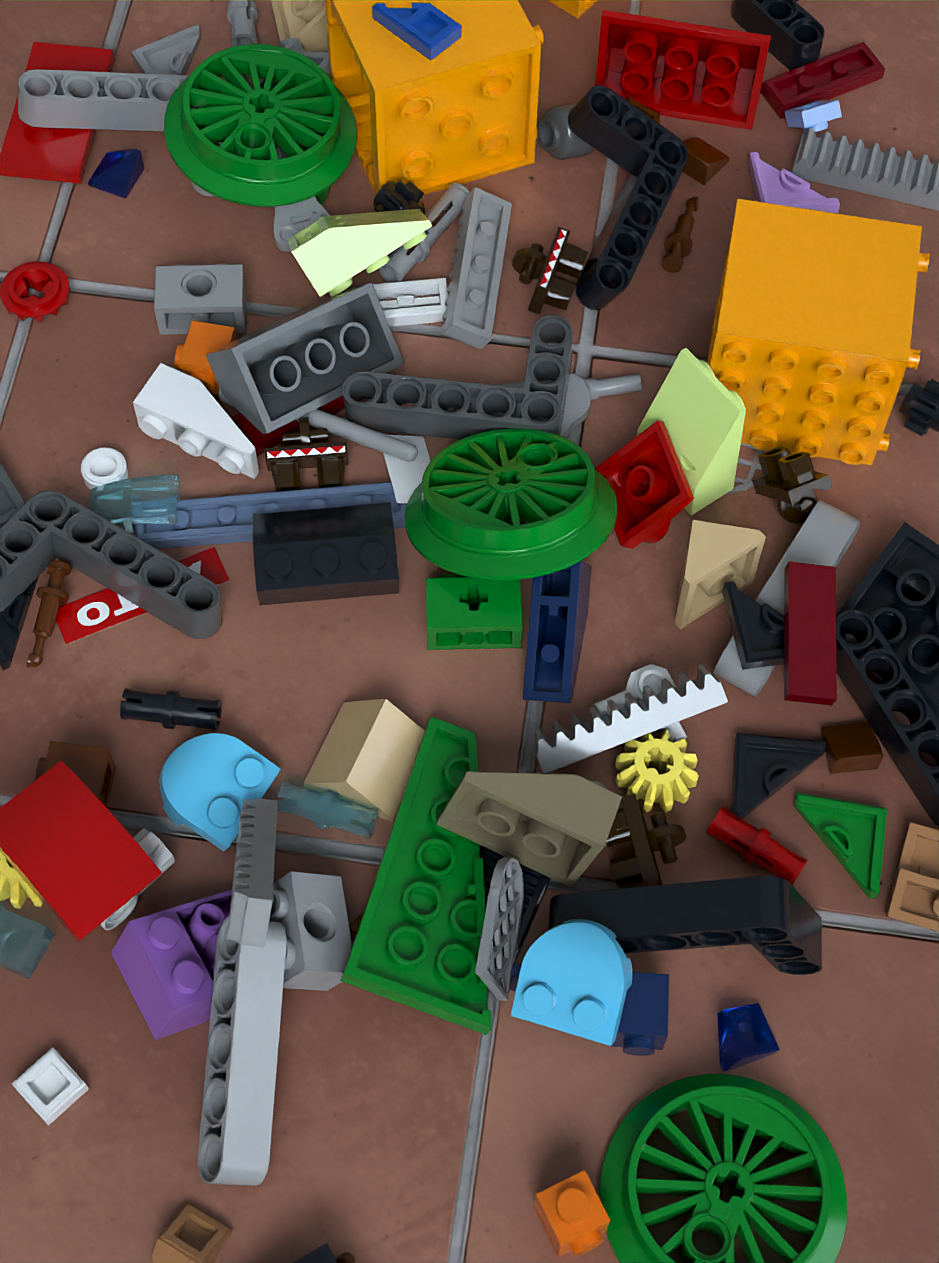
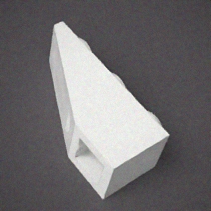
M160 363L133 402L139 428L154 439L164 438L179 445L186 453L192 456L199 457L202 455L218 462L222 468L230 473H242L255 479L259 473L255 447L199 379Z

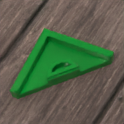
M796 793L793 804L795 809L866 896L876 899L880 889L887 808Z

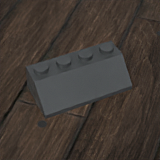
M372 282L347 288L335 296H328L206 354L223 396L262 434H268L342 396V385L345 379L353 373L367 371L386 374L404 364Z

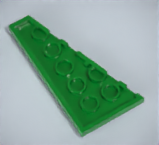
M431 716L421 739L340 981L487 1035L492 1029L491 1010H488L487 986L475 973L486 913L483 858H480L479 844L436 824L441 812L466 772H478L476 733Z

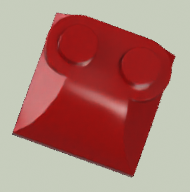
M660 420L656 421L595 468L607 479L616 495L618 510L614 529L622 547L633 549L642 542L653 544L660 541L667 534L671 519L694 500L665 423Z

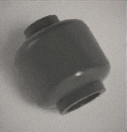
M578 102L555 105L547 109L539 122L538 139L540 145L555 159L565 160L582 157L592 153L594 150L591 145L573 133L569 126V112Z

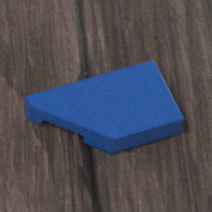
M377 3L372 7V18L430 61L461 38V25L431 3H412V8H388L385 6V3Z

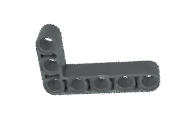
M546 315L535 323L532 330L523 388L367 371L356 372L348 376L342 385L346 416L349 421L372 430L458 440L486 431L510 428L534 429L560 436L572 362V326L567 319L558 315ZM549 342H556V343H559V344H557V345H549V344H547V343H549ZM546 379L553 380V382L551 383H543L540 381ZM363 398L371 399L367 402H357ZM405 403H413V404H415V405H413V406H411V407H402V406H401V405H403V404H405ZM448 408H458V409H459V410H457V411H455V412H447V411H444V410H446V409H448ZM497 412L504 414L500 417L489 416V414ZM538 417H544L549 420L544 422H537L533 419Z
M45 490L35 494L0 529V612L4 611L18 595H21L49 566L50 561L58 558L189 637L195 639L212 637L221 627L220 591L212 581L62 493ZM198 607L206 608V609H203V610H194L195 608H198Z

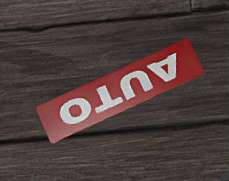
M215 547L178 561L209 579L215 585L229 581V577ZM107 588L60 606L56 621L65 643L68 644L145 614L147 611Z

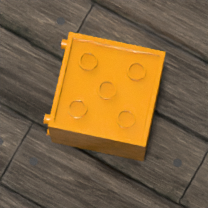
M324 0L330 79L346 98L352 109L357 128L355 153L375 196L385 184L391 181L396 184L399 180L404 184L410 181L425 195L446 189L453 182L463 184L534 163L535 144L538 138L537 109L541 44L544 42V37L539 25L531 26L518 0ZM377 3H385V6L388 8H412V3H431L461 25V38L430 61L372 18V7Z
M737 199L715 308L707 364L713 370L715 377L728 390L735 391L741 397L746 407L741 438L742 444H749L763 451L783 446L789 448L791 453L803 451L809 453L810 458L823 457L841 460L851 465H872L877 450L887 452L890 433H884L902 379L907 367L917 370L920 360L921 349H912L910 344L917 273L923 272L926 274L930 253H920L922 226Z

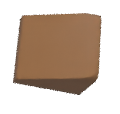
M187 1202L158 1236L151 1261L152 1263H213L230 1237L232 1230Z

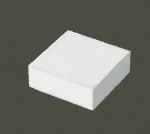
M53 1047L12 1083L13 1087L48 1126L89 1090L85 1082Z

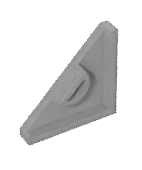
M198 24L131 51L134 64L141 74L186 75L202 39L200 27Z

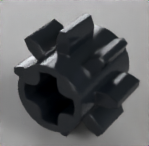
M401 180L397 184L393 181L388 182L377 192L374 198V210L376 212L420 209L425 215L424 203L420 201L424 193L410 181L406 184Z
M933 379L928 380L925 387L915 382L899 409L900 413L909 417L904 427L922 437L924 434H927L929 428L939 433V382Z

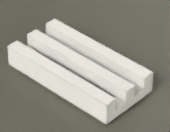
M446 278L373 284L379 300L397 298V300L379 301L390 327L445 322V320H442V316L448 308L444 306L448 298ZM437 294H439V296H434V297L414 298L415 296H426V295H437Z

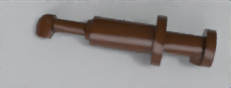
M692 197L687 200L685 214L679 216L674 233L669 234L665 239L664 247L669 254L663 257L662 267L668 272H679L683 267V257L688 256L692 251L693 243L690 235L695 222L692 214L693 211L698 210L699 197Z
M50 561L47 574H50L48 586L38 587L36 595L41 599L33 633H35L37 638L33 653H29L27 667H37L41 664L45 639L52 636L59 606L68 601V594L61 590L65 575H69L72 569L67 563Z

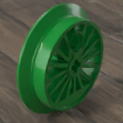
M268 44L234 46L219 51L205 59L175 90L169 100L164 117V135L168 151L177 167L189 180L218 198L241 205L256 207L290 205L307 200L325 191L348 168L355 152L357 128L352 109L328 74L306 56L287 48ZM241 74L247 75L249 84L246 82V80L242 77ZM259 78L266 79L263 89H261ZM222 139H225V141L219 147L214 144ZM297 143L301 144L302 146L308 149L303 152V150L299 147ZM277 144L288 156L287 158L278 159L276 152Z
M522 428L498 429L463 438L443 449L430 461L424 471L421 484L415 489L407 503L405 527L409 540L415 549L424 558L442 569L477 579L519 580L539 577L563 570L591 555L611 534L616 523L618 508L616 495L610 483L594 468L589 456L577 444L562 436L540 430ZM494 460H498L499 466L494 462Z
M703 1074L676 1080L662 1086L639 1102L624 1118L617 1128L604 1158L600 1179V1201L610 1219L606 1231L607 1238L620 1263H676L669 1255L677 1248L684 1263H734V1238L736 1233L749 1263H765L750 1226L785 1263H834L840 1251L847 1221V1195L842 1169L836 1153L820 1126L808 1112L784 1093L762 1082L738 1075ZM681 1111H687L705 1156L669 1118ZM702 1111L719 1119L720 1154ZM732 1125L744 1130L734 1158L732 1155ZM659 1129L692 1165L647 1145V1141ZM754 1135L768 1141L745 1165L744 1160ZM779 1147L799 1155L796 1158L754 1173ZM639 1158L688 1181L636 1178ZM810 1167L815 1187L763 1184ZM723 1182L733 1186L731 1190L732 1198L728 1203L719 1199V1188ZM637 1193L691 1197L642 1215ZM767 1200L816 1202L814 1222ZM690 1212L685 1225L660 1248L647 1228ZM763 1216L809 1237L800 1255ZM699 1230L709 1231L718 1240L719 1252L710 1256L701 1254L692 1243V1234Z

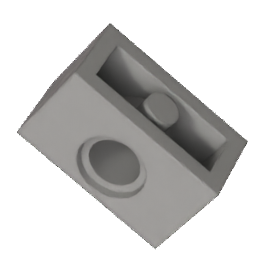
M220 263L216 265L190 266L176 264L173 266H156L154 311L160 335L188 334L191 321L235 327V333H246L247 289L243 264L230 265Z
M291 871L273 883V898L269 921L281 923L286 932L287 946L283 988L328 991L342 982L340 979L352 947L341 876Z

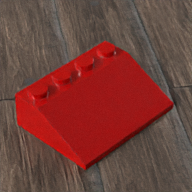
M603 10L595 86H605L624 99L628 96L662 116L753 130L771 36Z

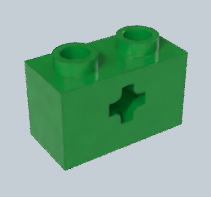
M445 574L437 578H426L427 650L521 648L522 606L520 579L486 580L460 577L455 574ZM469 608H477V610L473 611L469 610Z

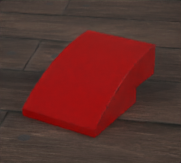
M62 760L0 807L1 853L42 903L49 907L77 943L162 874L160 869L113 814Z

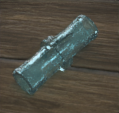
M285 781L278 792V797L284 799L283 801L277 800V811L315 821V825L318 828L327 830L331 826L363 836L365 839H370L376 829L377 823L372 822V820L379 818V809L341 799L338 792L328 790L325 793L292 784L290 781Z

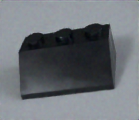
M391 503L253 514V554L256 592L260 605L399 593V575Z

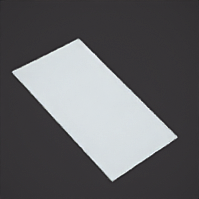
M389 435L413 444L418 450L417 458L411 462L383 453L397 503H408L411 495L422 482L424 471L430 463V457L424 436Z

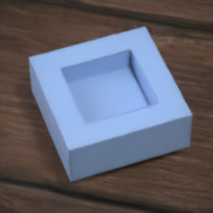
M818 100L785 111L787 126L803 128L804 133L810 128H813L815 132L828 128L827 121L842 117L839 100Z

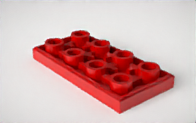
M34 42L25 72L36 69L112 72L115 57L113 49ZM17 96L0 153V176L81 184L96 129L29 126L19 118Z

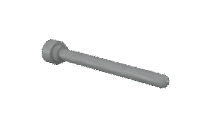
M219 388V399H220V401L223 402V403H226V404H228V405L233 406V405L223 396V394H222V392H221V389ZM318 409L299 417H308L310 426L318 429H327L331 434L407 462L414 461L418 456V450L413 444Z

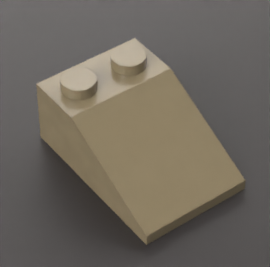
M466 772L441 812L436 824L505 857H514L520 864L572 888L604 848L622 796L608 790L605 785L598 781L584 779L578 775Z

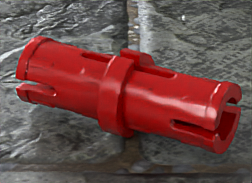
M724 806L719 810L706 831L709 835L744 856L742 860L749 865L754 862L775 876L787 880L792 885L808 861L770 837L771 832L764 827L761 830L737 817V815Z

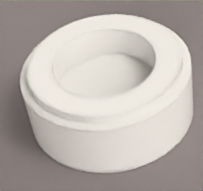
M103 447L89 452L81 463V473L84 482L93 492L99 494L113 493L123 487L128 479V468L125 458L119 451L113 448Z

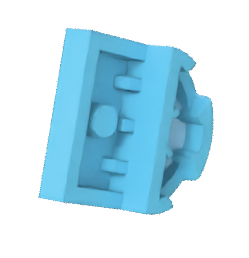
M209 733L194 737L177 747L169 755L161 768L158 783H160V792L164 803L163 809L177 826L180 827L182 824H185L224 852L238 834L243 800L261 799L281 769L233 736Z
M585 919L567 920L546 931L531 945L523 959L510 1016L612 1046L616 1041L626 992L632 985L633 977L631 960L626 958L622 947L615 939L616 935L607 927Z

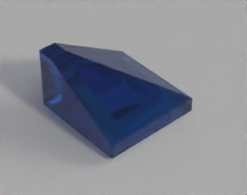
M128 149L107 152L88 181L89 186L127 198L144 170L141 151Z
M759 1003L725 1009L717 1013L719 1057L723 1072L733 1070L780 1051Z

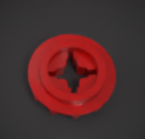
M34 261L15 267L5 276L0 287V297L8 314H16L22 322L28 317H34L37 321L41 322L44 315L52 314L57 316L59 307L68 304V293L71 289L67 276L59 267L47 262ZM27 286L38 292L43 291L44 297L29 296Z

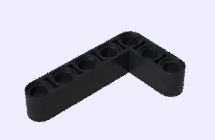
M732 0L731 17L746 32L771 36L768 52L787 69L793 70L819 60L825 34L824 28L797 3L798 0Z
M597 85L592 87L569 112V126L572 132L630 174L576 284V295L579 301L591 310L605 308L629 286L688 159L687 148L679 137L613 90Z
M850 609L843 611L836 617L837 674L929 818L939 826V720L872 618L860 610ZM840 633L853 635L857 639L858 644L846 642ZM866 672L878 674L883 679L884 684L872 682L867 677ZM892 712L904 714L908 718L910 725H903L897 722ZM918 752L930 754L935 759L936 767L925 764L920 759Z
M753 876L556 895L550 900L548 930L564 921L572 919L594 921L607 927L616 935L615 939L625 954L751 944L780 972L793 975H809L822 970V919L792 884L783 878Z

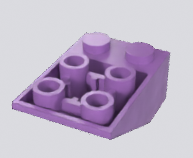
M232 890L129 921L111 951L155 1040L200 1025L210 1019L217 937L221 924L230 915Z

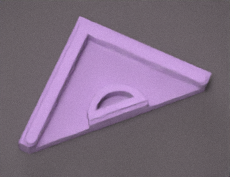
M758 152L749 153L748 166L757 202L838 214L840 203L837 198L822 196L810 189L811 184L784 168L779 171L760 160Z

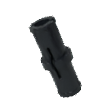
M126 688L122 694L126 701H121L120 704L121 719L162 723L163 728L174 729L176 725L205 728L212 731H217L220 722L216 721V719H221V700L214 701L182 697L179 691L168 690L166 694H158Z

